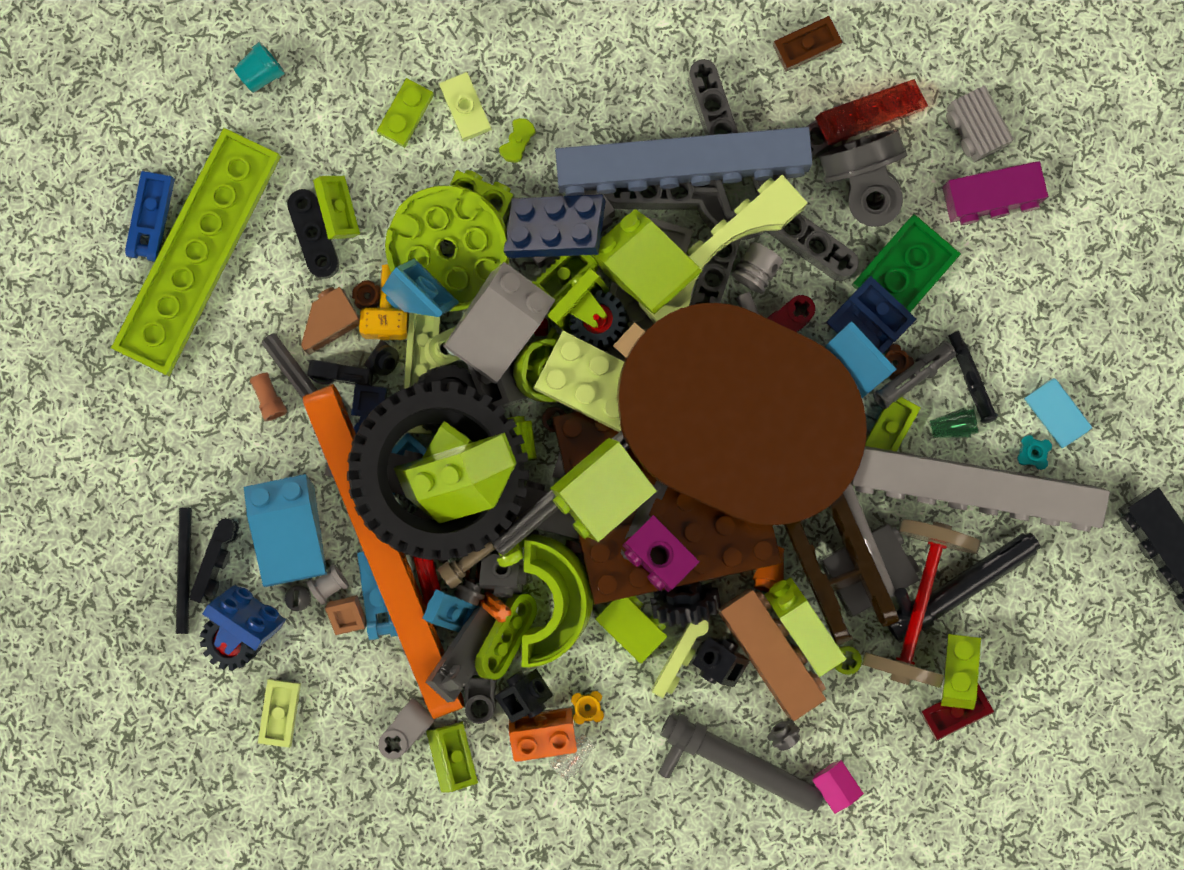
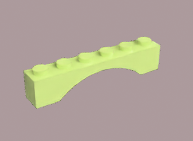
M783 175L776 181L769 178L757 190L760 195L752 202L748 198L744 200L734 210L737 214L729 222L725 219L720 221L710 231L713 236L705 243L699 240L687 251V254L703 270L716 253L730 243L747 235L783 229L804 210L808 202ZM698 276L657 313L653 314L641 303L638 306L655 323L669 313L689 306L691 292Z

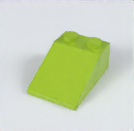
M636 209L626 215L605 236L601 237L599 255H592L606 276L653 314L657 313L702 272L700 267L656 224Z

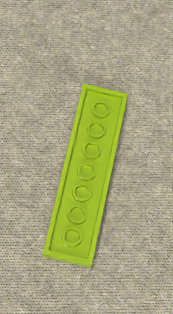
M223 128L111 349L170 377L281 158L278 153Z

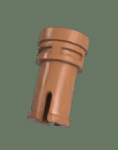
M268 372L258 374L250 379V383L260 402L259 408L264 421H272L288 412L281 397L277 396Z

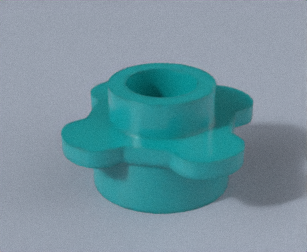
M1031 435L1024 436L1021 440L1020 454L1017 456L1018 463L1022 466H1035L1038 470L1045 469L1048 466V452L1052 450L1051 442L1046 439L1042 441L1036 440ZM1033 450L1037 451L1036 456L1032 454Z

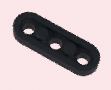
M296 190L290 195L287 207L307 267L319 279L331 278L339 269V259L332 239H328L318 198L310 190ZM301 200L308 201V205L304 209L298 208V203ZM310 229H317L318 232L315 237L309 238L307 236ZM326 257L327 264L319 267L317 265L318 259Z

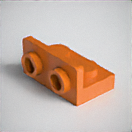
M572 707L544 711L531 719L526 715L513 723L509 720V737L513 760L519 762L576 753L577 745Z

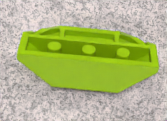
M501 433L396 466L394 470L406 498L440 524L494 508L517 462L505 433Z

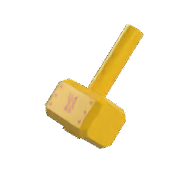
M388 264L382 265L379 308H364L360 311L359 332L365 339H407L409 313L404 312L402 309L392 308V305L386 299L387 295L381 290L391 274Z

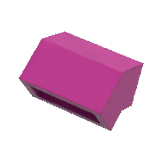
M842 760L831 763L825 769L816 773L812 779L834 814L852 805L864 794Z

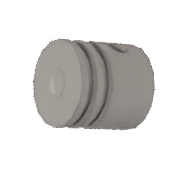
M752 242L740 260L741 263H738L736 266L737 270L733 271L732 276L754 292L763 294L765 291L764 287L769 285V281L773 279L783 260L766 246Z

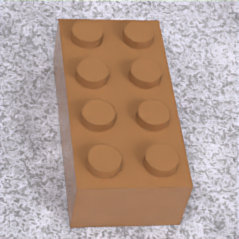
M746 589L717 609L718 613L749 660H751V663L786 716L796 721L827 700L822 693L826 690V687L816 673L813 674L812 671H807L804 664L808 661L799 647L788 643L785 637L790 634L779 618L772 619L767 610L771 608V605L763 593Z

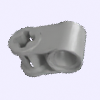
M412 698L380 737L379 751L388 759L401 757L416 740L422 737L436 719H433L430 712ZM388 736L392 739L398 736L401 739L399 742L401 750L395 748L390 751L387 748L390 744L387 740Z

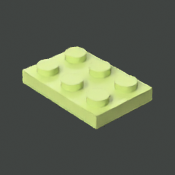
M562 331L533 389L618 432L621 431L617 388L624 361Z

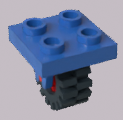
M233 585L211 601L202 613V615L210 620L203 626L205 629L200 633V637L204 638L200 642V646L207 647L203 654L205 657L208 655L213 657L209 661L211 664L214 665L220 662L219 668L223 670L227 666L229 670H235L237 667L240 669L257 655L262 648L261 645L281 629L286 619L279 615L278 611L272 606L264 605L254 598L247 589Z

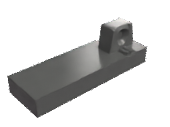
M483 607L474 609L426 680V683L447 703L456 700L462 688L476 670V656L496 621Z

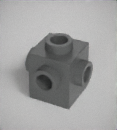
M489 554L481 560L479 585L484 592L494 593V596L500 598H512L513 594H522L523 584L527 585L529 580V573L524 572L523 559L507 567H501L498 564L497 558L500 556L499 554Z

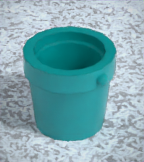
M260 41L233 68L241 81L253 93L285 74V71L274 56Z

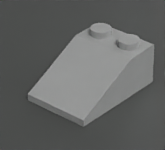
M503 262L489 274L443 347L496 384L539 327L555 299L507 263Z

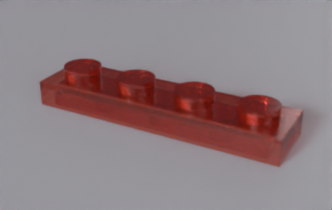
M915 79L820 112L815 119L828 145L916 114L928 107V104Z

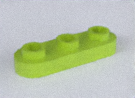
M513 594V597L508 598L505 605L511 609V616H506V622L503 623L498 622L496 619L476 656L475 668L480 677L497 680L505 675L522 643V635L530 629L537 614V604L531 595Z

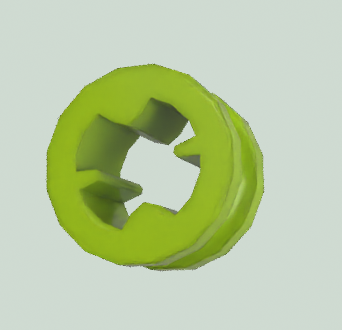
M840 646L839 649L843 655H846V651L852 653L851 658L855 660V663L852 667L847 665L848 669L841 668L842 662L835 667V670L845 675L856 673L862 664L861 654L854 647Z

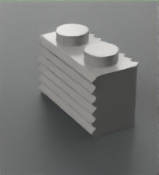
M985 85L953 100L947 107V121L953 130H958L962 138L960 141L962 150L967 157L971 156L974 162L1007 147L1014 140Z

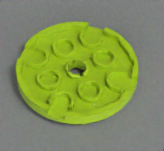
M437 185L418 191L398 207L390 228L387 229L385 252L390 272L392 273L397 266L415 258L459 301V304L449 312L467 309L489 274L503 262L509 264V258L504 253V245L507 242V229L504 221L488 200L468 188L456 185ZM443 240H449L456 246L452 257L442 254L440 245Z

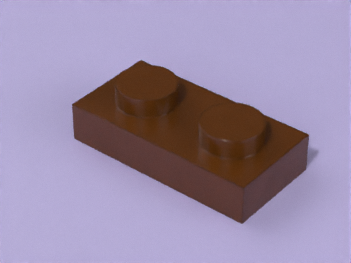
M827 16L775 40L773 47L785 72L841 47L843 42L830 16Z

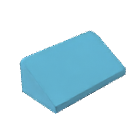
M1055 378L1048 380L1024 398L1061 448L1069 445L1092 429L1090 423Z

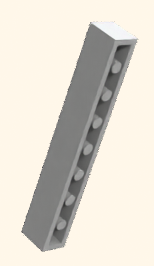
M865 446L860 466L851 481V484L855 486V491L874 494V489L886 491V496L891 498L905 499V495L917 496V501L921 503L936 505V500L947 501L948 507L960 510H967L968 505L979 507L978 512L996 516L998 511L1010 512L1009 517L1029 521V516L1041 518L1040 522L1043 524L1060 526V521L1072 523L1071 528L1090 532L1091 527L1103 528L1110 495L1109 490L1098 486Z

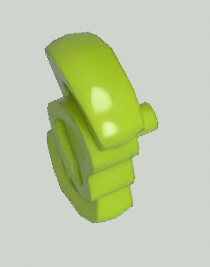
M523 118L512 121L513 132L509 135V142L499 147V153L506 162H520L526 145L536 133L534 125L528 119Z
M527 537L505 555L498 553L500 556L497 558V562L501 567L516 564L523 558L522 548Z

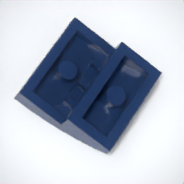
M870 276L825 323L838 334L852 321L883 354L917 318Z

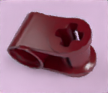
M797 295L778 311L776 310L767 319L798 333L814 316L816 311L815 303L808 296ZM795 304L798 307L806 306V317L803 315L796 317L793 314L796 309Z

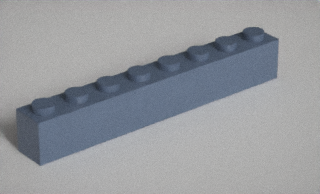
M809 127L555 148L559 193H565L566 196L584 195V191L597 190L598 194H610L616 192V188L627 187L629 191H643L650 185H660L662 189L678 187L679 183L691 182L692 186H704L710 184V180L723 179V183H737L745 177H754L756 181H764L773 178V175L786 174L787 178H798L804 176L805 172H809L813 164Z

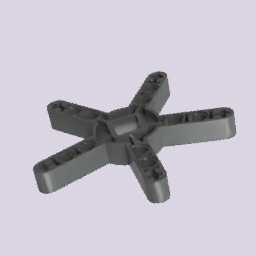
M706 59L694 62L690 68L688 86L705 136L714 135V132L720 129L725 130L728 134L738 133L716 66ZM698 73H702L704 77H708L706 84L707 90L705 91V86L702 78H697ZM708 101H715L719 104L720 109L711 112L705 108L704 104ZM838 104L806 126L809 127L810 135L818 134L823 139V144L821 145L811 143L812 161L851 133L857 121V114L850 105ZM844 118L847 121L846 124H838L831 132L830 128L836 119L842 120ZM786 174L773 175L772 179L776 181L781 175L786 179L788 178ZM751 177L758 196L760 193L757 190L767 180L756 181L754 177ZM723 179L710 180V184L704 186H692L691 182L679 183L678 187L684 188L687 192V196L683 199H677L672 196L671 190L673 188L662 189L660 185L647 186L652 187L656 191V196L651 199L642 197L640 191H634V199H630L631 192L628 190V187L620 188L622 192L620 198H614V193L604 194L614 209L698 210L700 217L711 230L723 219L729 222L737 215L734 210L731 211L723 187ZM798 214L789 222L798 226L799 234L797 235L787 234L784 228L777 231H763L747 235L727 245L730 250L728 257L721 258L715 255L705 265L699 275L690 306L702 304L705 295L711 296L708 303H720L740 241L758 237L765 232L836 281H845L853 275L858 267V257L847 246L802 214ZM813 240L821 242L824 246V252L821 254L814 253L809 247V242ZM833 250L835 252L828 262L824 259ZM843 259L846 260L847 264L846 268L841 271L837 267ZM710 273L716 274L720 278L721 284L717 287H710L705 283L704 277Z

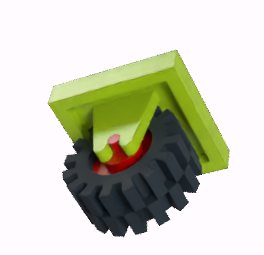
M589 268L586 273H580L573 280L572 288L565 296H559L550 308L551 311L547 316L562 331L569 334L574 333L575 337L602 351H608L607 347L611 346L614 349L613 345L629 329L627 323L630 322V319L621 301L609 293L610 289L601 277Z

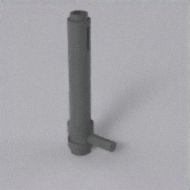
M671 712L666 719L660 736L666 738V742L671 744L672 747L658 771L661 776L670 778L683 752L692 756L697 754L806 811L813 810L816 812L820 807L823 796L816 786L707 731L706 726L698 722L695 724L689 722L688 717L681 713L676 715Z

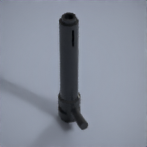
M1032 533L1020 534L932 591L921 629L926 631L934 625L935 620L1037 555V550L1041 546ZM898 588L894 592L900 610L896 611L899 621L887 626L899 643L905 639L915 599L913 601L910 600L905 588Z

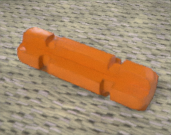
M484 593L486 596L484 600L480 599L479 605L497 619L498 622H506V616H511V609L492 593Z

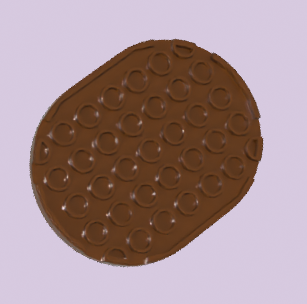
M702 303L680 308L669 313L650 326L637 339L628 353L620 373L617 388L620 427L628 447H630L635 457L641 463V466L663 485L737 519L764 525H784L808 519L829 507L842 495L855 477L860 466L866 444V414L861 394L849 371L833 353L819 343L745 308L723 303Z

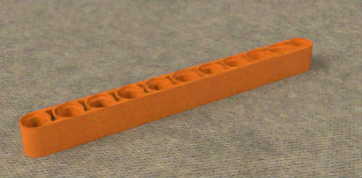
M332 384L304 395L303 403L432 718L436 719L464 708L465 704L461 692L454 702L447 703L426 683V680L445 651L434 624L422 619L427 607L405 553L399 552L380 541L365 526L364 520L361 516H358L354 508L356 505L350 497V484L347 481V471H349L347 460L348 454L352 449L351 443L356 433L339 391Z

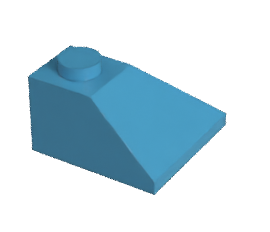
M415 258L397 266L381 289L387 295L386 299L393 307L409 313L440 317L459 304V301Z

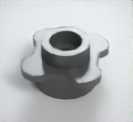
M793 720L782 721L772 728L767 738L769 741H773V747L784 751L798 743L800 740V728L794 726L795 722Z

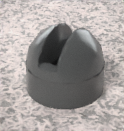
M303 586L291 587L286 592L285 603L293 611L305 610L311 603V594ZM295 591H299V596H298V606H299V607L294 606V592H295Z

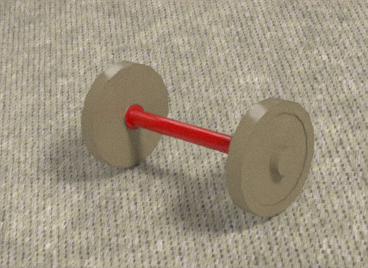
M902 519L899 532L911 538L928 542L927 544L930 545L900 657H896V660H891L865 652L862 665L891 673L890 680L909 685L910 680L941 688L944 675L915 667V662H912L943 549L949 548L978 554L981 541L972 536L953 531L952 526L933 522V525Z

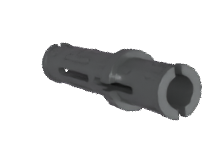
M943 341L928 354L918 356L912 366L873 394L876 403L881 408L887 409L892 403L924 379L934 377L940 367L956 357L954 347L949 342ZM931 361H934L932 364H930V365H929L927 368H925L923 371H920V369H922V368H923L924 366H926L928 363H930ZM908 378L910 379L907 383H905V384H904L903 386H901L899 389H895V388L898 387L900 384H902L904 381H906Z

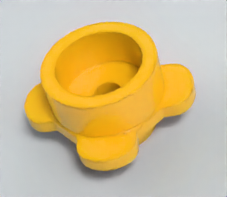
M592 691L586 695L575 693L572 696L571 703L575 707V714L573 715L575 723L583 724L585 721L593 720L600 722L603 720L604 712L600 707V701L602 700L600 692ZM587 704L591 706V709L588 711L584 708Z

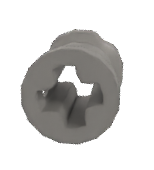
M335 564L329 566L327 575H322L316 580L310 579L307 581L310 591L321 605L327 603V598L338 590L349 588L347 580Z

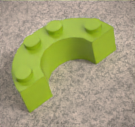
M532 534L524 540V572L534 574L546 582L553 594L554 610L552 618L547 624L532 627L522 635L521 667L541 666L556 660L566 653L586 629L593 609V599L586 568L577 555L555 539Z

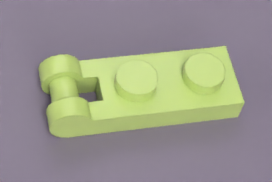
M706 620L698 623V625L687 624L651 688L652 693L661 698H664L666 692L672 695L680 681L676 674L681 665L687 667L696 652L695 649L691 648L696 638L708 632L709 624Z

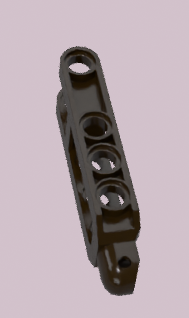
M843 493L828 509L855 567L854 570L828 580L826 573L823 574L820 569L813 544L810 545L806 537L803 521L784 524L837 646L853 640V637L849 634L842 618L841 607L835 596V591L861 581L881 626L886 627L899 621L894 604Z

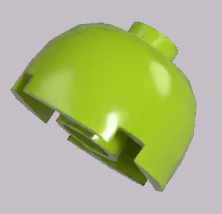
M541 339L524 346L516 356L513 364V377L517 388L525 397L537 402H557L533 388L558 340Z

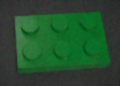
M913 214L852 283V286L857 290L872 276L899 303L911 312L961 253Z

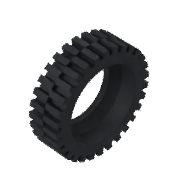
M431 381L428 384L419 383L394 393L376 406L368 417L363 420L359 426V431L351 443V452L348 454L349 471H347V481L350 484L349 493L356 505L354 508L358 516L362 517L365 526L380 541L410 556L429 560H450V558L465 557L470 552H478L484 549L485 544L496 541L500 537L498 534L502 530H507L512 524L510 519L513 515H518L522 507L518 505L520 498H525L527 489L523 488L524 480H529V470H524V462L528 461L527 452L522 453L520 444L525 442L522 435H516L513 428L517 427L514 420H508L504 416L506 410L501 405L495 406L491 403L493 398L487 394L480 395L476 393L477 389L470 386L460 387L459 383L448 382L447 384L441 383V381ZM445 421L463 432L472 442L505 433L517 464L510 474L504 491L494 508L439 524L435 520L424 519L408 512L398 503L391 492L387 477L388 460L397 441L409 430L420 425L442 424Z

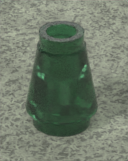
M963 407L930 420L933 439L939 437L971 438V434L978 433L974 409L966 410Z

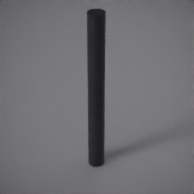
M179 508L176 634H189L192 508Z

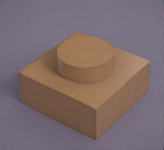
M357 595L327 602L325 610L335 635L365 629L367 620Z

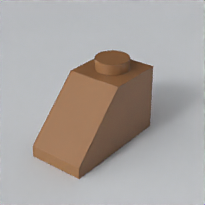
M330 287L322 291L317 296L319 299L312 303L301 343L303 350L309 355L358 327L360 324V317L340 287L337 289Z

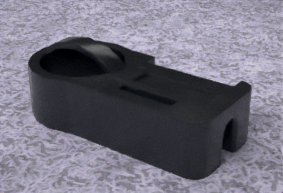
M318 360L309 361L307 372L308 377L322 385L340 382L372 386L374 374L372 369ZM315 379L327 380L329 382H320Z

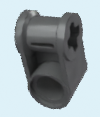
M475 670L463 687L465 691V713L471 722L482 724L490 720L495 714L497 680L473 678V675H478ZM476 700H484L488 704L489 712L486 717L480 718L474 715L472 705Z

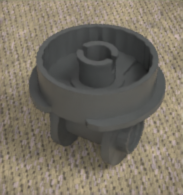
M899 129L864 136L819 155L826 183L849 178L851 184L849 188V208L852 215L860 223L871 227H879L890 223L897 217L902 207L903 195L897 178L887 171L886 165L908 156ZM874 191L881 192L884 195L882 200L876 203L867 200V196Z

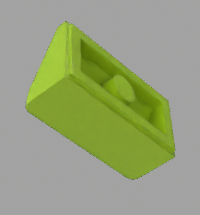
M463 721L427 730L426 733L441 792L449 793L478 784Z

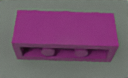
M1040 161L948 180L942 187L950 223L960 221L961 225L976 223L979 221V217L990 215L991 219L1001 218L1009 215V210L1018 208L1021 209L1022 213L1039 209V204L1049 197Z

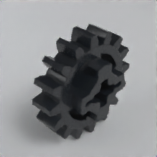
M701 581L674 587L669 592L666 589L654 592V597L650 598L653 618L658 619L660 624L668 622L670 627L680 624L681 627H685L687 623L698 625L703 620H710L709 615H717V609L721 608L718 588L712 587L710 582L702 585Z

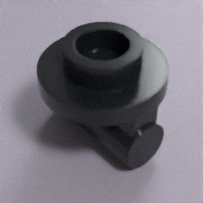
M380 340L363 365L368 369H372L376 374L385 376L396 368L399 361V353L394 347Z

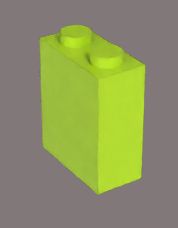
M610 438L605 440L550 488L556 496L553 502L562 513L566 515L569 512L575 520L572 525L579 535L584 539L589 537L597 542L602 540L657 492L620 442Z
M791 577L775 583L770 588V591L764 594L819 677L847 660Z

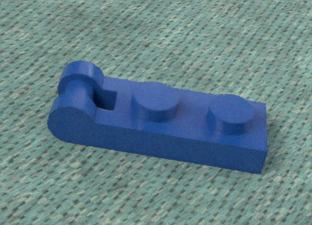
M141 171L126 242V257L137 259L138 256L147 257L148 261L155 262L162 249L161 245L175 182L172 176ZM142 235L150 237L148 245L140 243Z

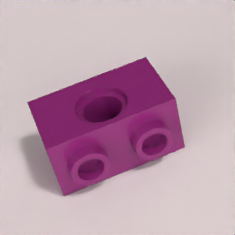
M654 515L622 545L627 550L624 553L627 559L636 567L642 565L650 573L647 576L648 580L660 591L663 588L668 592L671 591L699 563ZM658 547L665 551L667 558L664 564L658 565L651 560L650 552L652 548Z

